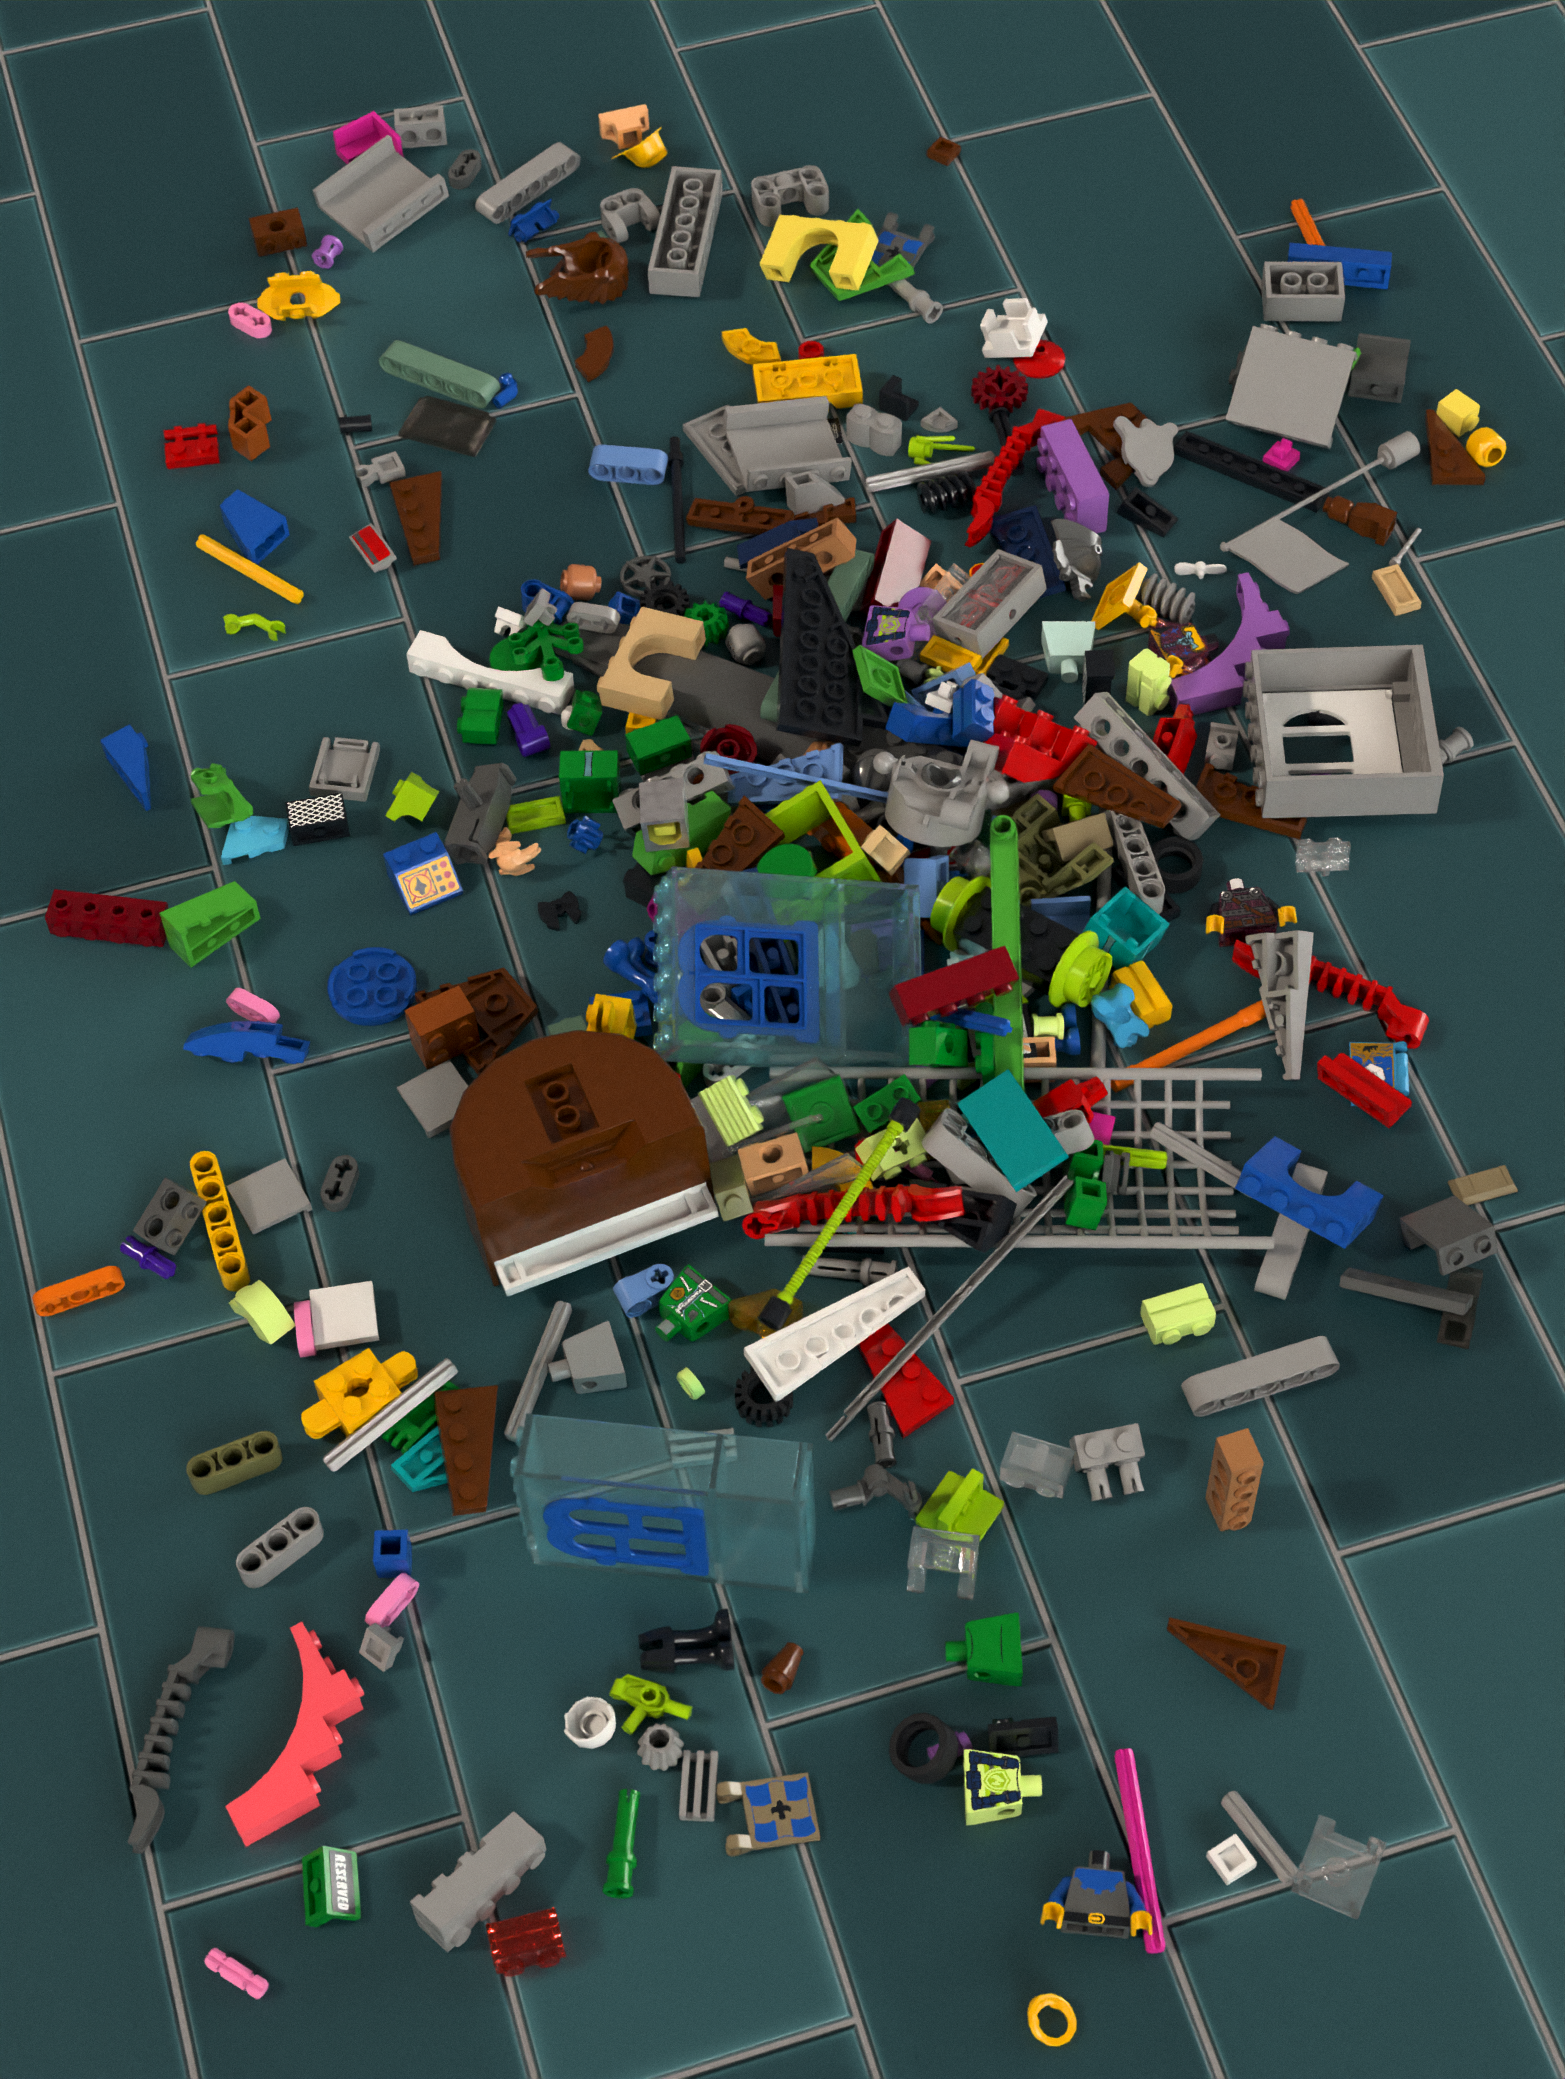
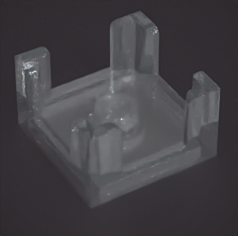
M913 1527L907 1569H909L907 1592H924L928 1569L960 1574L957 1597L959 1599L973 1600L979 1561L980 1535Z
M1320 1814L1304 1858L1299 1865L1291 1891L1358 1920L1387 1843L1370 1836L1366 1846L1334 1832L1336 1821Z

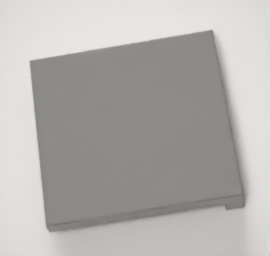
M447 1060L398 1086L397 1091L424 1128L428 1138H431L450 1128L461 1096L468 1085L451 1061Z
M285 1158L226 1186L253 1235L304 1210L307 1212L313 1210L308 1197Z

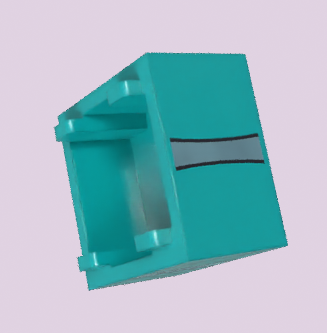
M1124 887L1090 918L1083 932L1090 930L1098 935L1099 948L1112 956V966L1118 970L1142 960L1159 944L1170 923L1127 887Z

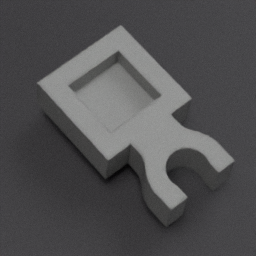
M396 451L371 459V465L355 467L357 478L360 477L362 488L371 485L376 480L383 484L406 476L405 468Z

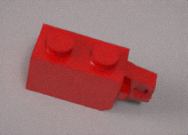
M1178 704L1173 717L1160 718L1152 740L1183 774H1185L1198 736L1194 729V714L1190 710L1189 704Z
M1097 1076L1077 1085L1070 1079L1033 1101L1032 1104L1042 1118L1069 1110H1081L1089 1124L1094 1118L1091 1108L1108 1095V1092Z

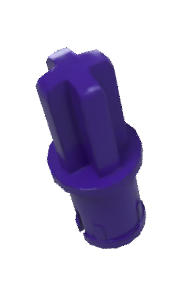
M728 591L720 599L719 603L721 604L719 607H724L725 610L738 615L740 620L746 618L763 627H767L772 620L771 613L754 606L750 599H741Z
M132 1235L125 1238L132 1247L124 1242L121 1243V1253L137 1261L140 1268L144 1270L149 1269L163 1279H168L175 1275L176 1264L159 1254L156 1247H148Z

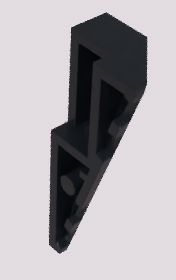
M883 1176L875 1181L870 1178L872 1185L876 1188H880V1186H886V1188L897 1187L898 1184H903V1186L917 1184L926 1188L950 1187L947 1184L901 1177L885 1180ZM962 1190L965 1214L959 1217L931 1222L979 1252L985 1253L1009 1234L1017 1203L1003 1195Z

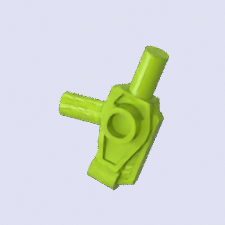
M626 1674L621 1679L616 1678L609 1693L612 1698L626 1701L635 1708L621 1726L630 1735L635 1732L646 1716L658 1719L666 1712L688 1720L692 1712L691 1706L671 1700L665 1686L630 1674Z

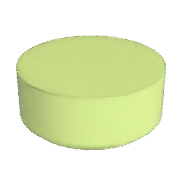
M686 1367L677 1374L676 1378L690 1398L697 1400L705 1394L703 1386L690 1369Z

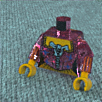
M1145 605L1137 613L1138 617L1142 618L1140 620L1141 627L1147 628L1149 626L1150 628L1148 649L1157 654V658L1161 657L1170 663L1169 677L1171 679L1190 674L1207 665L1208 652L1219 648L1218 639L1214 633L1201 636L1193 623L1178 624L1166 622L1157 617L1156 611L1148 605Z

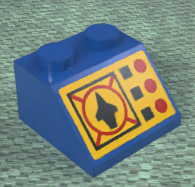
M436 832L383 854L387 875L410 916L463 894L449 854Z

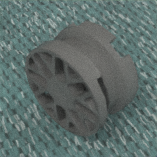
M1105 1150L1102 1182H1106L1107 1194L1110 1191H1114L1118 1195L1126 1196L1130 1153L1122 1152L1121 1155H1117L1113 1151ZM1121 1162H1124L1122 1185H1118L1120 1180Z

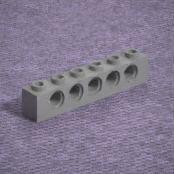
M1108 692L1095 693L1074 716V719L1080 724L1079 727L1090 732L1088 737L1098 741V750L1161 789V784L1164 782L1167 786V794L1185 805V816L1179 810L1169 821L1173 826L1174 833L1178 837L1186 838L1189 841L1199 839L1221 815ZM1106 720L1110 724L1109 733H1107L1104 728ZM1125 741L1129 745L1128 754H1126L1123 750V744ZM1144 761L1148 765L1146 775L1142 771V763Z

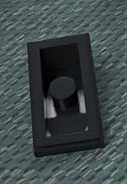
M1137 487L1122 502L1117 511V514L1124 519L1163 538L1179 519Z

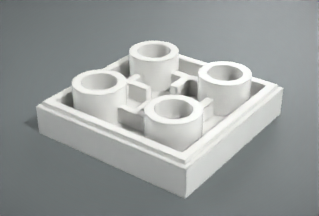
M372 1281L309 1290L316 1350L379 1341Z

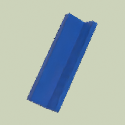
M1290 243L1287 262H1342L1344 285L1388 289L1392 253Z

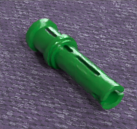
M621 1789L618 1792L619 1800L613 1850L606 1857V1864L609 1866L607 1882L603 1884L602 1892L612 1898L625 1899L632 1897L634 1894L631 1880L632 1871L637 1866V1859L635 1854H633L639 1799L641 1797L640 1792L634 1789L630 1791L629 1803L628 1790Z

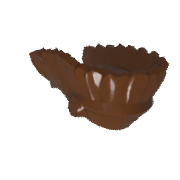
M590 232L586 234L585 238L574 242L553 245L549 248L531 249L526 252V258L563 256L565 272L558 271L554 276L536 285L534 290L536 295L542 296L546 294L548 298L557 297L558 300L566 297L568 301L576 300L582 302L587 300L591 304L595 301L604 304L607 300L614 301L616 297H622L623 291L627 289L629 269L626 251L613 239L600 237L597 232Z

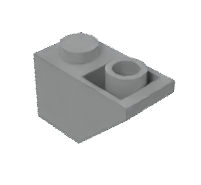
M811 471L785 477L787 506L790 510H793L795 515L807 511L809 514L822 511L825 505L833 504V506L845 503L844 496L837 488Z

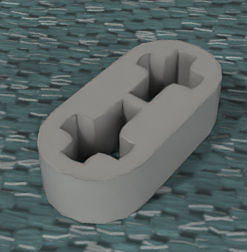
M575 602L571 605L567 614V621L578 624L579 629L611 634L617 629L620 622V614L608 606Z

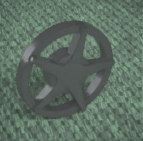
M656 556L633 558L626 562L620 572V582L623 589L636 597H640L641 593L644 594V591L633 589L630 585L637 584L640 587H648L651 590L650 584L656 583L657 579H665L664 585H668V582L671 581L669 566ZM639 563H648L646 566L641 567L636 565ZM654 565H659L666 573L655 571ZM629 569L634 571V576L625 581L626 572Z

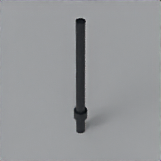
M674 436L670 438L668 466L671 468L675 562L682 564L686 561L681 469L684 465V456L680 449V438Z

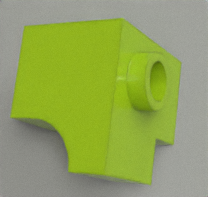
M411 772L406 781L400 779L392 794L396 798L385 816L394 822L404 815H410L423 821L439 791L426 784L419 775Z

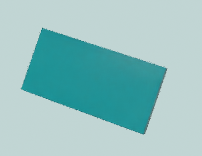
M1009 1069L957 1103L1016 1192L1069 1158Z

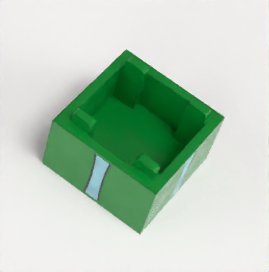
M618 750L560 751L559 783L564 813H617L612 800L619 797L622 787Z

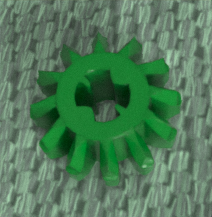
M705 600L702 605L694 602L692 608L686 609L684 617L703 621L706 637L704 645L706 647L711 642L718 645L719 639L726 638L729 619L724 607H719L717 602L709 605Z

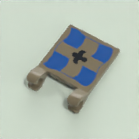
M808 1772L746 1782L726 1781L720 1782L717 1785L716 1796L718 1803L725 1804L742 1798L749 1834H733L726 1838L725 1847L728 1856H738L753 1850L820 1841Z

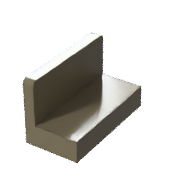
M1105 813L1095 814L1042 831L1045 842L1054 840L1061 862L1074 859L1092 842H1095L1102 849L1113 846Z

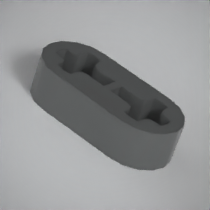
M468 149L459 154L448 171L449 184L452 188L465 189L472 183L482 167L481 156L478 151Z
M341 1155L336 1157L330 1164L320 1195L323 1206L331 1212L344 1210L353 1195L360 1172L357 1161L352 1156ZM345 1167H350V1171H345L341 1179L340 1171H344ZM337 1188H339L340 1196H336L334 1200H330V1196H334L336 1194Z

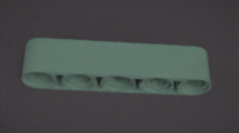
M394 340L379 358V364L385 372L477 408H485L500 390L499 382L493 376L400 340Z

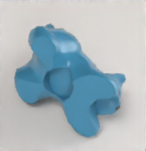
M1118 983L1112 989L1093 995L1090 1002L1094 1017L1106 1025L1114 1038V1045L1122 1049L1126 1046L1133 1047L1137 1043L1138 1036L1145 1038L1150 1033L1148 1025L1131 1010V1002L1135 999L1134 992L1123 983Z

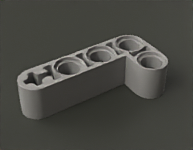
M946 1108L926 1131L922 1140L923 1148L976 1192L1003 1195L1017 1203L1013 1216L1016 1219L1036 1196L1035 1189L1028 1184L1016 1192L990 1152L965 1133L967 1123L964 1118L953 1109Z

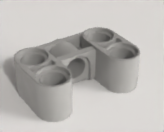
M806 165L801 168L781 171L767 176H758L751 182L752 206L759 222L764 226H775L779 215H781V205L795 201L803 202L807 211L812 215L819 216L828 212L829 189L821 170L817 166Z

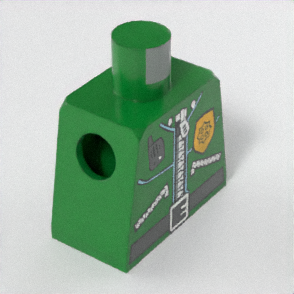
M688 1264L660 1298V1316L664 1320L655 1327V1331L666 1342L678 1332L689 1341H696L733 1315L732 1300Z

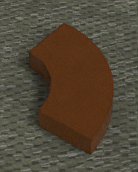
M607 325L584 335L587 349L582 356L575 360V367L587 382L594 380L607 369L614 353L613 337Z

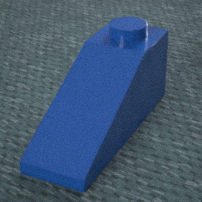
M129 724L101 739L100 742L105 758L143 808L148 811L151 809L149 760L145 750L148 747V743L141 732L136 733Z

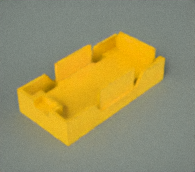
M856 354L753 364V381L755 383L757 403L827 396L828 401L837 409L850 408L855 404H863V390Z

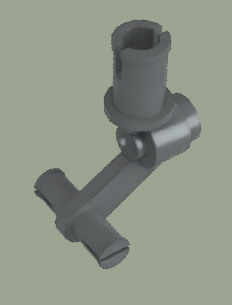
M879 1464L868 1466L864 1471V1477L861 1481L858 1480L857 1484L829 1491L834 1512L863 1503V1506H866L874 1496L880 1497L886 1493H889L908 1510V1516L911 1520H916L914 1512L918 1516L921 1511L922 1498L916 1491L915 1483L908 1481L909 1487H907L906 1482L903 1484Z

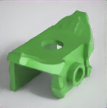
M212 763L209 769L197 767L192 770L191 780L201 794L207 795L191 798V803L208 828H221L229 823L244 821L253 815V806L240 794L234 786L232 779L229 780L226 775V768L222 767V765Z

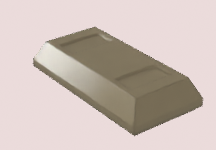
M1506 1165L1447 1182L1453 1195L1466 1205L1518 1192Z

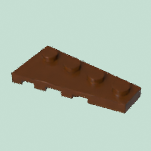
M1206 762L1196 788L1221 814L1219 817L1300 840L1308 817L1262 818L1261 807H1256L1255 792L1259 788L1255 785L1248 787L1238 782V777L1228 772L1223 775L1214 770V765Z

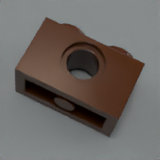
M298 207L249 218L258 257L307 246L304 226Z

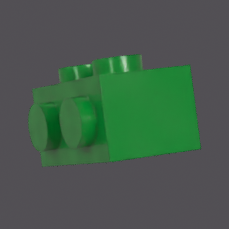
M678 715L662 719L657 723L637 728L625 734L627 753L640 776L692 757L691 738Z

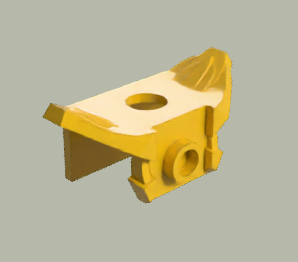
M304 271L300 275L290 276L288 273H277L274 277H268L270 287L265 289L257 299L258 309L276 320L286 321L285 317L302 319L305 316H312L313 319H316L340 304V293L336 292L330 285L323 283L319 274H315L312 271ZM295 293L303 294L305 296L304 304L292 305V295Z

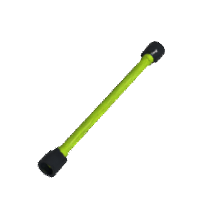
M903 1097L899 1098L887 1117L889 1119L887 1131L874 1148L858 1176H856V1179L851 1184L852 1186L849 1187L845 1196L841 1199V1202L820 1232V1235L814 1241V1244L811 1246L812 1248L809 1249L805 1258L801 1261L784 1291L779 1292L777 1297L771 1296L759 1314L758 1319L768 1328L774 1331H779L792 1312L790 1305L799 1286L802 1285L801 1283L804 1282L806 1276L810 1273L814 1263L819 1259L829 1240H831L844 1217L848 1214L852 1204L859 1197V1194L896 1137L900 1136L902 1131L908 1132L920 1114V1108L911 1100Z

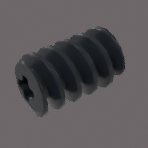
M960 471L957 476L949 474L947 479L943 476L939 477L937 481L931 479L927 484L920 482L917 485V497L924 514H926V508H929L932 514H936V505H939L942 511H946L947 502L954 509L957 506L958 499L962 506L967 504V497L973 503V496L976 492L974 480L965 471Z

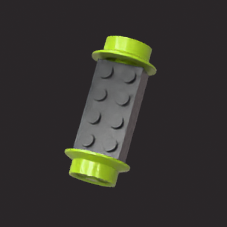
M981 875L969 881L961 876H957L951 879L939 893L932 908L930 924L933 929L943 934V944L947 950L954 952L957 949H961L972 956L992 950L991 879L989 877ZM1020 904L1022 982L1048 995L1050 1004L1054 1007L1060 1008L1063 1004L1070 1001L1080 1007L1090 1005L1092 996L1099 994L1103 989L1112 967V956L1099 948L1098 935L1090 930L1078 934Z

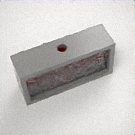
M997 549L932 618L936 635L981 655L983 659L1047 590L1042 565Z

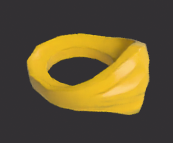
M1053 1993L1040 1994L1030 2001L1027 2017L1033 2036L1047 2046L1058 2047L1069 2042L1076 2031L1077 2019L1070 2004L1061 1996ZM1048 2005L1052 2009L1060 2010L1067 2019V2031L1059 2038L1048 2037L1039 2026L1037 2014Z

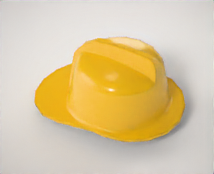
M662 127L640 144L611 159L624 154L638 167L649 168L655 165L667 155V149L658 134Z

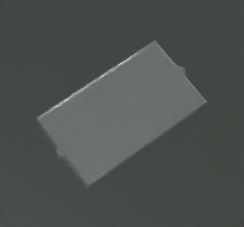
M822 1114L810 1115L733 1144L727 1148L729 1153H735L740 1149L776 1139L781 1135L789 1134L821 1122L824 1118Z

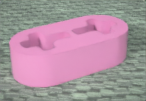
M236 303L229 308L230 322L237 329L255 338H265L271 334L272 325L267 314L246 303Z
M235 988L226 999L227 1005L235 1013L250 1021L276 1023L280 1018L279 1011L272 1004L242 988Z
M310 1300L294 1302L296 1337L300 1358L317 1355V1350L314 1344Z
M406 1573L398 1575L370 1607L366 1614L365 1622L370 1626L377 1623L382 1628L390 1626L413 1599L418 1591L419 1583Z

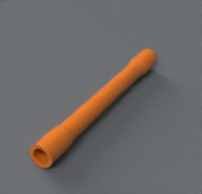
M1260 1000L1238 1011L1237 1014L1126 1068H1163L1243 1027H1248L1266 1018L1263 1002ZM1111 1080V1088L1116 1093L1134 1084V1080Z

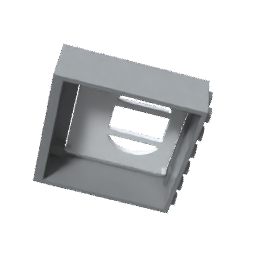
M1423 645L1251 650L1250 662H1245V678L1248 681H1243V697H1248L1249 700L1245 704L1246 719L1251 721V724H1248V740L1253 741L1254 745L1250 747L1251 763L1255 762L1256 767H1253V784L1258 785L1259 788L1255 792L1256 807H1261L1262 818L1437 813L1444 773ZM1317 710L1320 711L1319 713L1331 715L1345 724L1284 727V724L1293 717L1317 712ZM1350 736L1353 762L1287 764L1285 762L1283 737ZM1346 772H1352V773H1353V774H1340V775H1306V776H1291V775H1290V774H1312V773H1346Z

